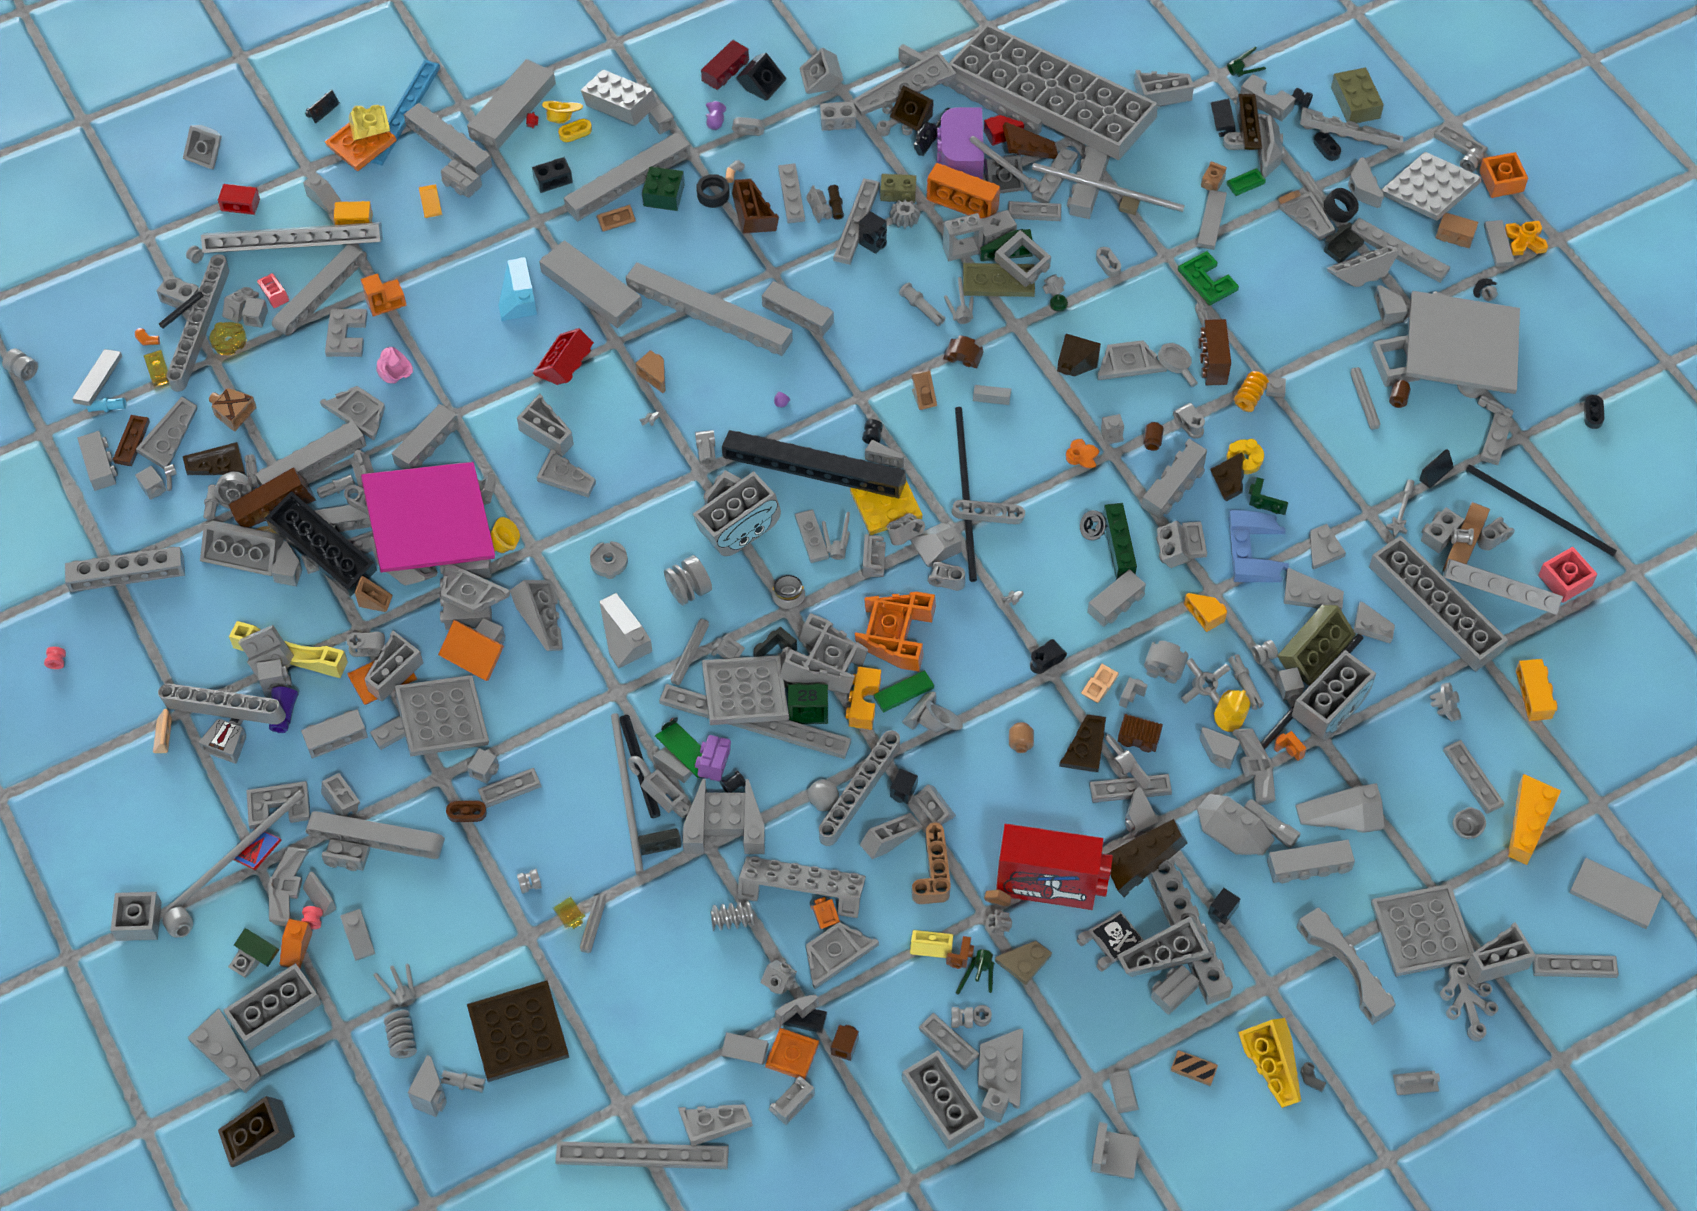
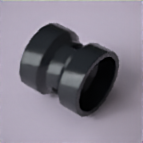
M1297 87L1292 94L1295 97L1294 105L1298 104L1301 108L1309 107L1313 98L1312 93H1305Z
M875 419L867 420L862 440L867 444H870L872 440L880 443V433L882 432L883 424Z

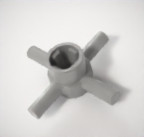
M1190 658L1186 661V664L1196 677L1192 682L1193 689L1181 697L1182 702L1186 704L1198 694L1203 696L1209 695L1217 706L1220 700V696L1216 692L1218 679L1230 671V667L1225 664L1213 674L1209 672L1202 673L1195 661ZM1206 681L1208 683V687L1204 689L1202 685H1204Z

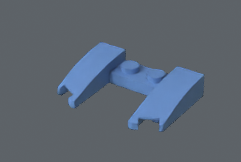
M1230 510L1228 519L1234 582H1282L1283 578L1280 576L1282 569L1287 571L1289 563L1252 559L1250 534H1285V528L1278 525L1275 515L1253 511Z

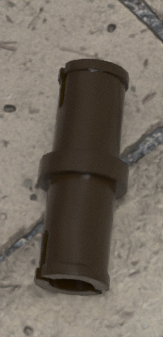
M830 185L828 187L829 205L832 207L833 218L840 220L844 217L842 209L843 200L840 197L838 185Z

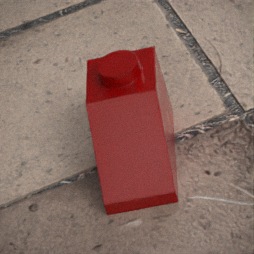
M998 115L984 120V133L991 145L994 146L1006 142L1003 130L1005 122L1024 129V123Z

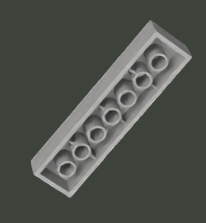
M1401 535L1372 555L1369 568L1475 672L1504 651L1508 639Z

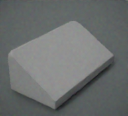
M975 385L973 401L1009 405L1011 389Z
M933 691L923 695L902 723L912 730L915 729L919 724L922 713L926 709L925 702L931 701L934 704L936 703V692Z
M666 747L653 755V760L656 764L683 783L693 774Z
M928 784L914 797L932 823L935 822L943 825L956 816L932 785Z
M311 871L307 876L303 889L315 907L323 910L322 916L325 917L335 911L336 906L317 876Z

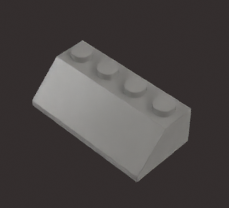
M213 520L204 524L200 561L272 576L270 569L272 564H275L277 550L281 548L284 539L276 533Z

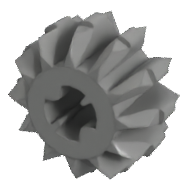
M906 199L904 202L898 200L897 204H893L890 211L893 224H897L898 228L901 226L904 229L907 226L912 228L913 224H917L920 217L918 205L914 204L913 201L907 202Z

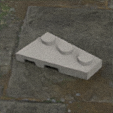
M553 449L548 454L537 476V482L588 498L596 484L595 478L579 467L573 466L568 459L562 458Z
M745 1104L723 1105L706 1109L705 1106L686 1110V1107L678 1108L691 1146L753 1126Z

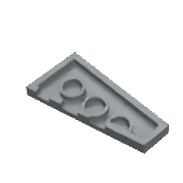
M181 397L136 448V452L163 469L169 466L197 411V406Z
M220 1009L215 1011L188 1037V1040L243 1092L249 1091L261 1079Z

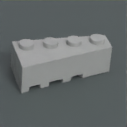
M1191 439L1186 441L1185 450L1183 452L1179 450L1175 455L1172 466L1168 465L1161 475V480L1157 479L1143 497L1142 508L1159 519L1171 511L1172 505L1175 502L1178 503L1186 489L1190 490L1197 477L1201 478L1205 472L1204 464L1207 449Z
M1191 916L1117 955L1126 974L1131 977L1214 957L1196 921Z

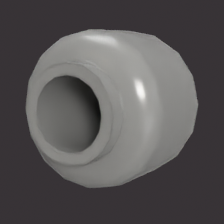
M182 907L170 909L162 920L167 932L175 938L188 935L193 928L191 916Z

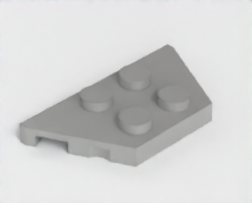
M1143 340L1107 345L1097 379L1104 380L1166 372L1167 369L1157 359L1158 355L1150 350Z
M355 386L346 392L335 394V398L327 401L322 399L320 401L322 407L346 423L353 421L361 433L374 440L376 438L385 411V405L360 387Z
M445 565V576L441 591V599L445 602L476 614L510 596V590L455 565Z
M838 922L806 944L814 989L879 946V941L875 938L872 940L863 936L862 932L852 930Z
M1018 1029L980 1044L978 1088L988 1092L989 1088H993L1010 1095L1009 1103L1013 1104V1107L1017 1109L1020 1108L1023 1029Z

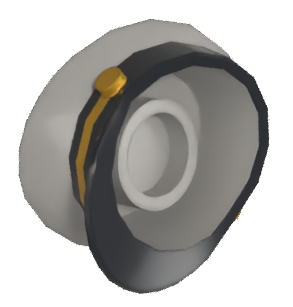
M785 575L776 580L772 591V599L776 605L791 609L803 602L805 590L799 578Z

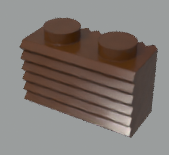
M1125 714L1117 742H1120L1125 747H1138L1144 752H1156L1163 724Z

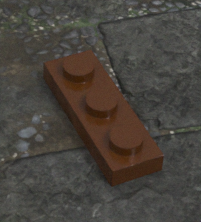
M130 416L112 459L114 464L132 467L137 455L136 448L142 442L150 423L148 417Z

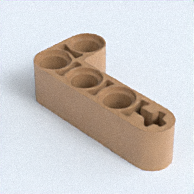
M1474 502L1471 503L1461 529H1474L1473 543L1468 545V543L1456 542L1442 571H1445L1449 559L1464 564L1468 563L1490 511L1489 508Z
M934 822L930 823L926 828V849L930 878L918 879L912 885V899L917 904L946 902L950 897L951 883L944 828L941 824ZM933 834H936L937 841H934ZM938 851L941 852V854L935 855L933 854V852ZM935 870H942L943 873H936ZM944 888L946 891L939 892L937 889ZM917 890H924L925 893L919 894V893H917L916 891H917Z

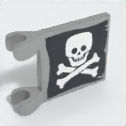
M1121 911L1092 929L1080 933L1077 939V943L1080 946L1086 945L1093 939L1106 956L1099 959L1097 968L1101 972L1119 960L1118 954L1144 941Z

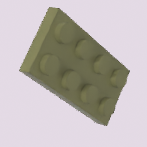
M963 263L964 296H1035V283H1030L1027 287H1024L999 264ZM1017 264L1026 273L1034 267V264Z

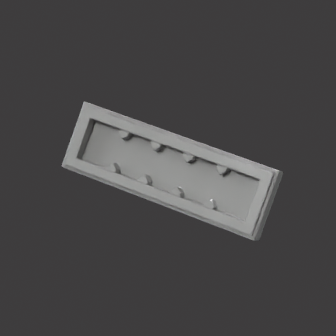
M809 510L795 514L810 563L829 559L814 511Z

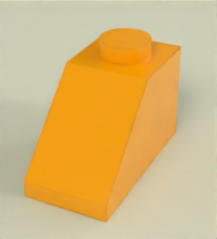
M1192 593L1186 594L1185 607L1206 632L1225 622L1227 609L1216 598Z

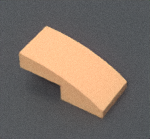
M1101 664L1081 694L1099 703L1109 691L1119 673Z

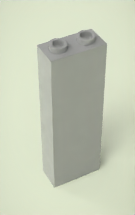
M526 59L467 125L469 137L485 144L489 148L498 150L524 121L527 113H531L556 84L554 72Z
M565 240L556 245L550 253L543 256L539 261L541 272L616 328H619L642 308L641 296Z

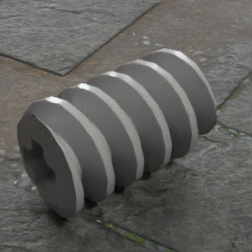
M749 901L745 902L744 907L741 902H738L736 908H734L732 903H729L728 909H726L724 904H721L720 910H718L716 905H713L711 911L713 931L716 925L722 930L724 924H726L729 930L732 923H734L737 929L740 922L746 928L748 921L754 927L753 911Z
M407 1010L395 1011L384 1019L390 1055L394 1058H408L417 1052V1049L413 1048L416 1043L412 1040L414 1034L410 1033L413 1028L409 1025L411 1019L407 1018L410 1015Z

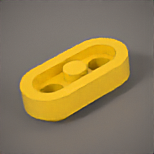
M579 119L563 125L558 131L559 138L563 142H571L585 137L592 132L591 122L587 119Z

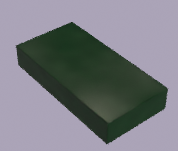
M244 928L234 943L235 947L269 967L280 950Z

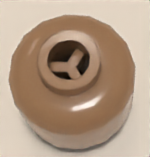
M1019 722L1009 729V746L1017 753H1025L1034 746V730L1029 724Z

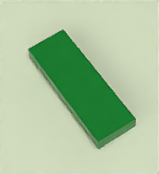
M924 670L874 694V699L884 713L934 689V684Z

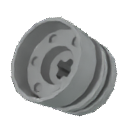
M694 555L681 562L682 569L675 564L672 569L667 568L664 570L668 588L680 605L687 604L688 600L693 601L695 599L694 592L698 596H702L712 590V584L704 566Z

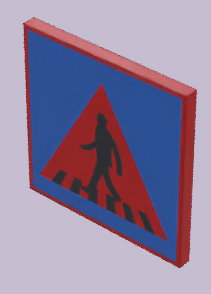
M264 832L233 860L256 870L282 840L270 833Z

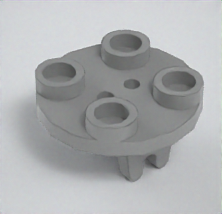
M1450 682L1442 684L1441 691L1430 696L1431 700H1435L1431 702V706L1438 707L1439 709L1442 708V710L1437 712L1438 715H1447L1451 722L1460 720L1461 713L1459 708H1457V703L1460 701L1458 692H1453Z

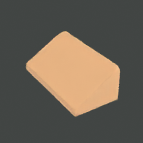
M164 709L157 718L153 753L168 752L172 718L167 709Z

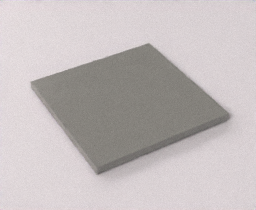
M1412 291L1406 376L1516 394L1520 308Z

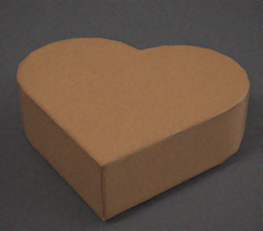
M1295 190L1279 197L1278 200L1281 205L1301 196L1299 190Z
M990 890L985 892L984 899L989 903L1009 906L1012 897L1001 890Z

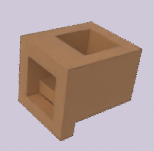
M1211 161L1202 177L1201 187L1207 190L1218 191L1225 179L1227 167Z

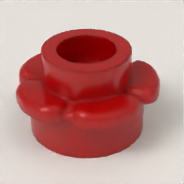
M535 112L527 113L526 126L532 127V129L538 126V115H535Z

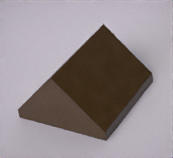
M903 85L890 117L919 131L922 125L933 116V99Z

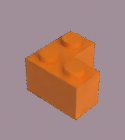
M378 274L361 279L365 299L373 317L407 306L398 279L384 284L381 283Z

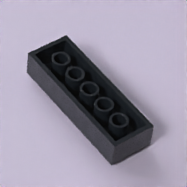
M292 491L265 517L269 527L350 597L355 593L362 576L369 579L377 571L372 560Z

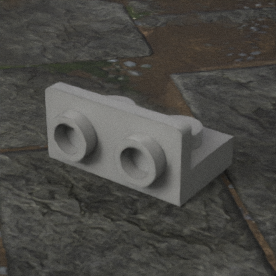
M330 839L326 852H322L321 856L324 864L329 867L336 868L339 866L345 867L350 871H363L370 847Z

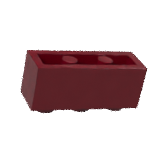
M732 40L701 69L702 82L716 90L720 89L732 76L737 74L740 68L749 62V48Z

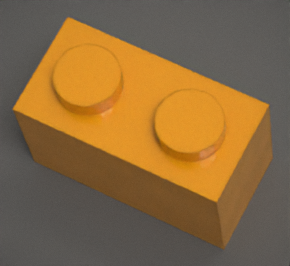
M370 201L335 202V225L372 223L373 211Z

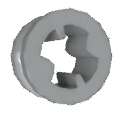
M196 245L191 246L186 253V258L194 264L199 263L204 256L202 250Z
M980 1005L974 1009L973 1021L976 1025L983 1027L991 1022L992 1013L989 1007ZM980 1012H984L985 1019L981 1020L980 1016L976 1015H980Z

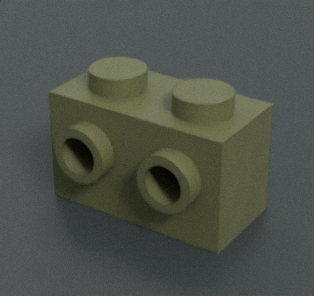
M882 174L880 201L898 202L899 200L904 202L906 199L907 202L913 201L915 203L917 175Z

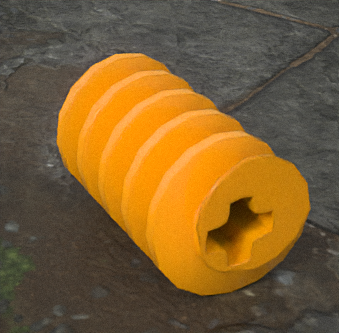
M1258 371L1250 372L1235 395V404L1245 412L1254 411L1255 406H1257L1258 401L1267 388L1268 378Z

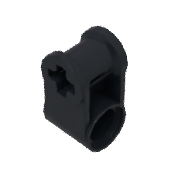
M1051 639L1032 652L1030 669L1033 673L1042 674L1054 665L1061 663L1067 656V652L1054 639Z

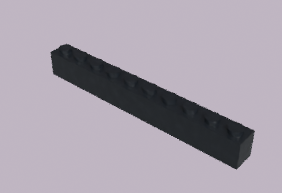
M729 430L722 444V453L725 459L898 499L906 483L905 470L897 467L894 468L862 459H854L844 455L762 438L739 431Z

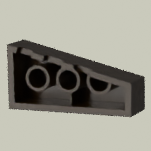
M1174 819L1107 853L1113 855L1110 876L1117 891L1124 898L1129 894L1130 890L1135 886H1139L1143 879L1151 872L1154 873L1165 860H1169L1188 844L1180 826Z

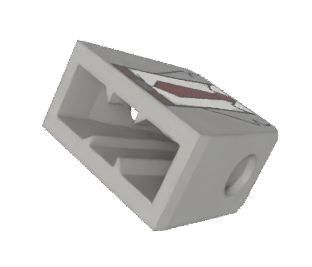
M231 718L229 722L222 719L216 720L199 741L202 751L236 764L246 740L245 731L241 727L243 720Z

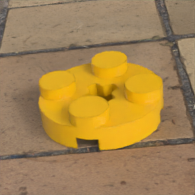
M1243 439L1231 443L1226 459L1228 460L1242 452L1249 456L1248 459L1245 458L1243 460L1244 474L1257 472L1264 461V451L1257 444V441L1255 439Z

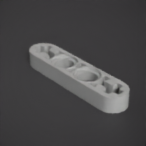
M957 500L953 504L952 514L958 519L1020 524L1024 520L1025 510L1019 505ZM981 508L984 513L977 514L974 509ZM1000 510L1003 515L996 516L993 511Z

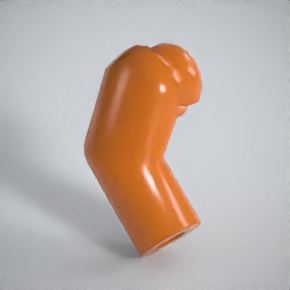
M143 328L135 331V338L142 345L160 344L159 336H149Z

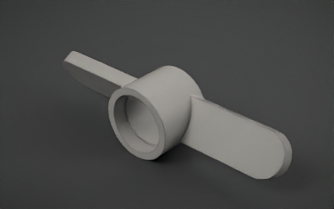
M1107 734L1105 739L1118 754L1113 759L1118 770L1123 775L1130 772L1144 789L1150 788V778L1137 764L1131 752L1128 750L1124 751L1117 741Z

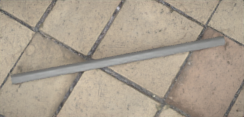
M1033 163L1032 170L1180 212L1184 210V205L1041 164Z
M614 713L611 715L634 865L636 874L640 875L644 873L619 714Z
M302 791L296 792L168 906L161 915L164 917L167 911L175 907H181L300 801L305 796Z

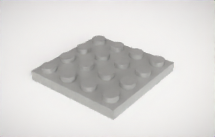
M1424 152L1382 188L1384 197L1438 221L1481 183V176Z
M779 655L702 660L710 725L788 720L789 714L784 681L782 678H779L782 670Z
M472 675L395 686L394 690L410 757L489 744Z
M1451 884L1371 900L1395 977L1452 966L1456 963H1467L1474 953Z

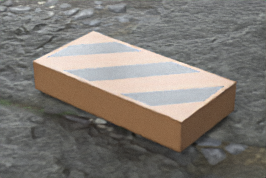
M1178 1050L1171 1067V1072L1211 1086L1218 1065Z

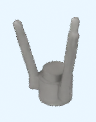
M958 277L961 306L957 307L955 312L946 295L944 299L953 315V320L959 324H967L973 319L974 298L973 296L970 297L968 308L965 305L962 279Z
M850 512L846 513L841 541H834L832 545L830 544L826 522H822L827 546L826 552L830 553L832 559L841 560L845 558L850 532L847 531Z
M409 964L405 965L409 988L402 985L394 966H390L398 986L395 990L396 994L391 991L377 973H374V977L392 998L395 1006L399 1005L401 1008L411 1005L415 1001L414 997H416Z

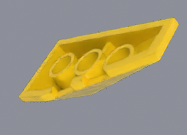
M1272 1019L1238 1032L1245 1054L1253 1060L1257 1066L1256 1070L1260 1075H1263L1268 1083V1088L1280 1106L1283 1108L1301 1102L1293 1042L1286 1019Z

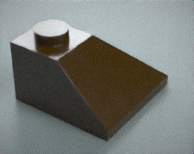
M1066 333L1058 360L1057 372L1075 377L1096 369L1099 363L1101 343Z

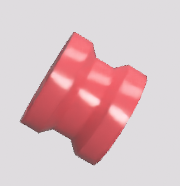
M60 647L47 648V658L44 661V665L50 669H62L65 663L63 658L66 656V651Z
M315 906L304 907L302 909L304 917L301 921L308 922L312 930L319 929L322 924L320 917L323 915V910Z

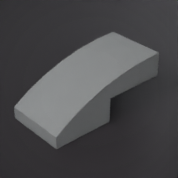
M809 995L781 1006L775 1011L776 1020L782 1025L796 1013L804 1018L819 1006L818 997L816 995Z

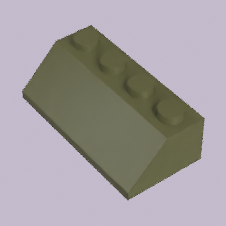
M1321 605L1277 657L1285 669L1297 667L1302 681L1310 686L1355 637L1356 633L1353 632L1351 625L1338 605Z

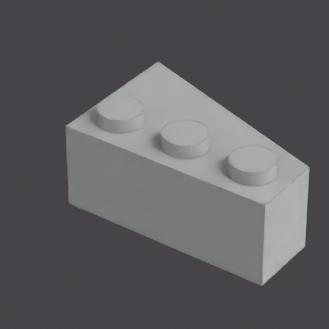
M393 630L387 644L381 649L382 652L379 658L375 660L364 679L368 691L381 702L394 691L395 686L401 685L423 664L420 651Z
M1515 922L1506 931L1498 934L1494 940L1489 941L1475 951L1465 968L1474 983L1478 984L1527 970L1536 955Z

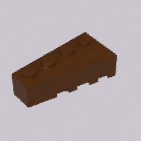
M293 467L228 505L236 522L242 527L249 528L266 521L265 517L291 491L306 504L316 501V498L309 484Z

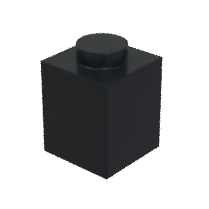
M899 769L890 787V797L896 802L909 804L918 785V775Z
M1223 888L1211 903L1208 914L1214 921L1226 925L1238 909L1241 898Z

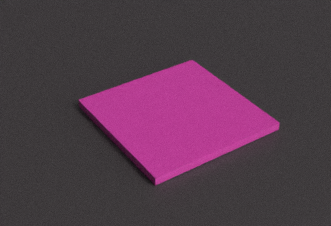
M474 462L361 474L381 573L495 559Z

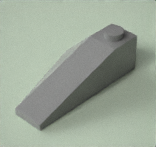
M522 581L510 590L516 609L547 651H561L563 649L561 629L557 625L559 613L556 612L558 599L552 581Z

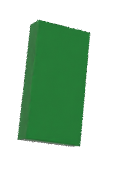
M1256 168L1227 180V186L1235 196H1238L1264 185L1266 179Z

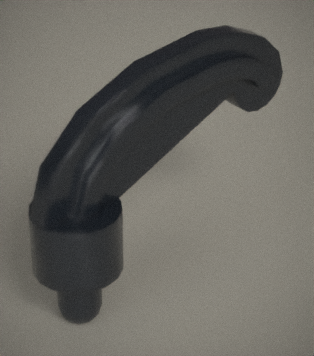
M1488 278L1479 280L1475 284L1473 295L1479 298V292L1485 285H1497V282Z

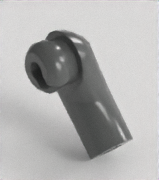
M1306 1062L1301 1067L1304 1083L1322 1092L1326 1082L1317 1079L1314 1073L1315 1066L1310 1062Z

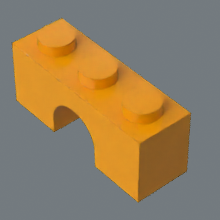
M858 666L857 674L853 673L855 677L852 685L855 686L854 690H850L849 702H851V707H847L846 719H849V727L872 730L875 703L866 702L863 698L879 692L881 670Z

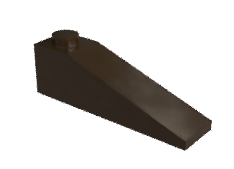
M1238 94L1236 115L1244 149L1262 150L1256 94Z

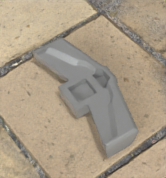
M1252 728L1235 729L1232 733L1240 741V745L1247 756L1240 759L1245 778H1254L1255 802L1259 805H1266L1275 801L1271 759L1268 757Z
M288 847L275 872L269 879L267 887L269 889V921L275 925L286 926L288 919H290V898L298 899L302 885V878L295 876L309 853L308 849Z

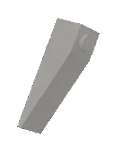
M617 593L599 601L609 655L618 669L652 652L651 639Z
M1377 783L1357 786L1295 806L1301 825L1338 827L1339 830L1353 829L1362 833L1384 830L1382 799Z

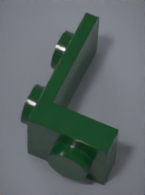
M1257 477L1255 484L1251 483L1248 492L1251 495L1249 505L1257 509L1285 515L1288 502L1261 495L1264 479Z

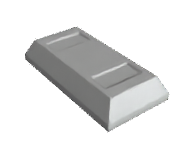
M1124 1070L1108 1073L1118 1113L1139 1110L1130 1071Z

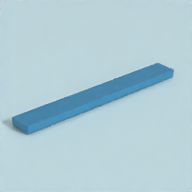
M428 60L423 61L388 119L390 132L397 140L406 127L404 114L421 102L440 70V64ZM396 142L370 162L383 165Z

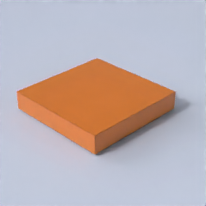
M780 1028L765 1068L795 1078L800 1076L805 1080L818 1049L819 1041Z

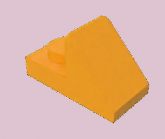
M436 184L419 187L425 218L442 215Z

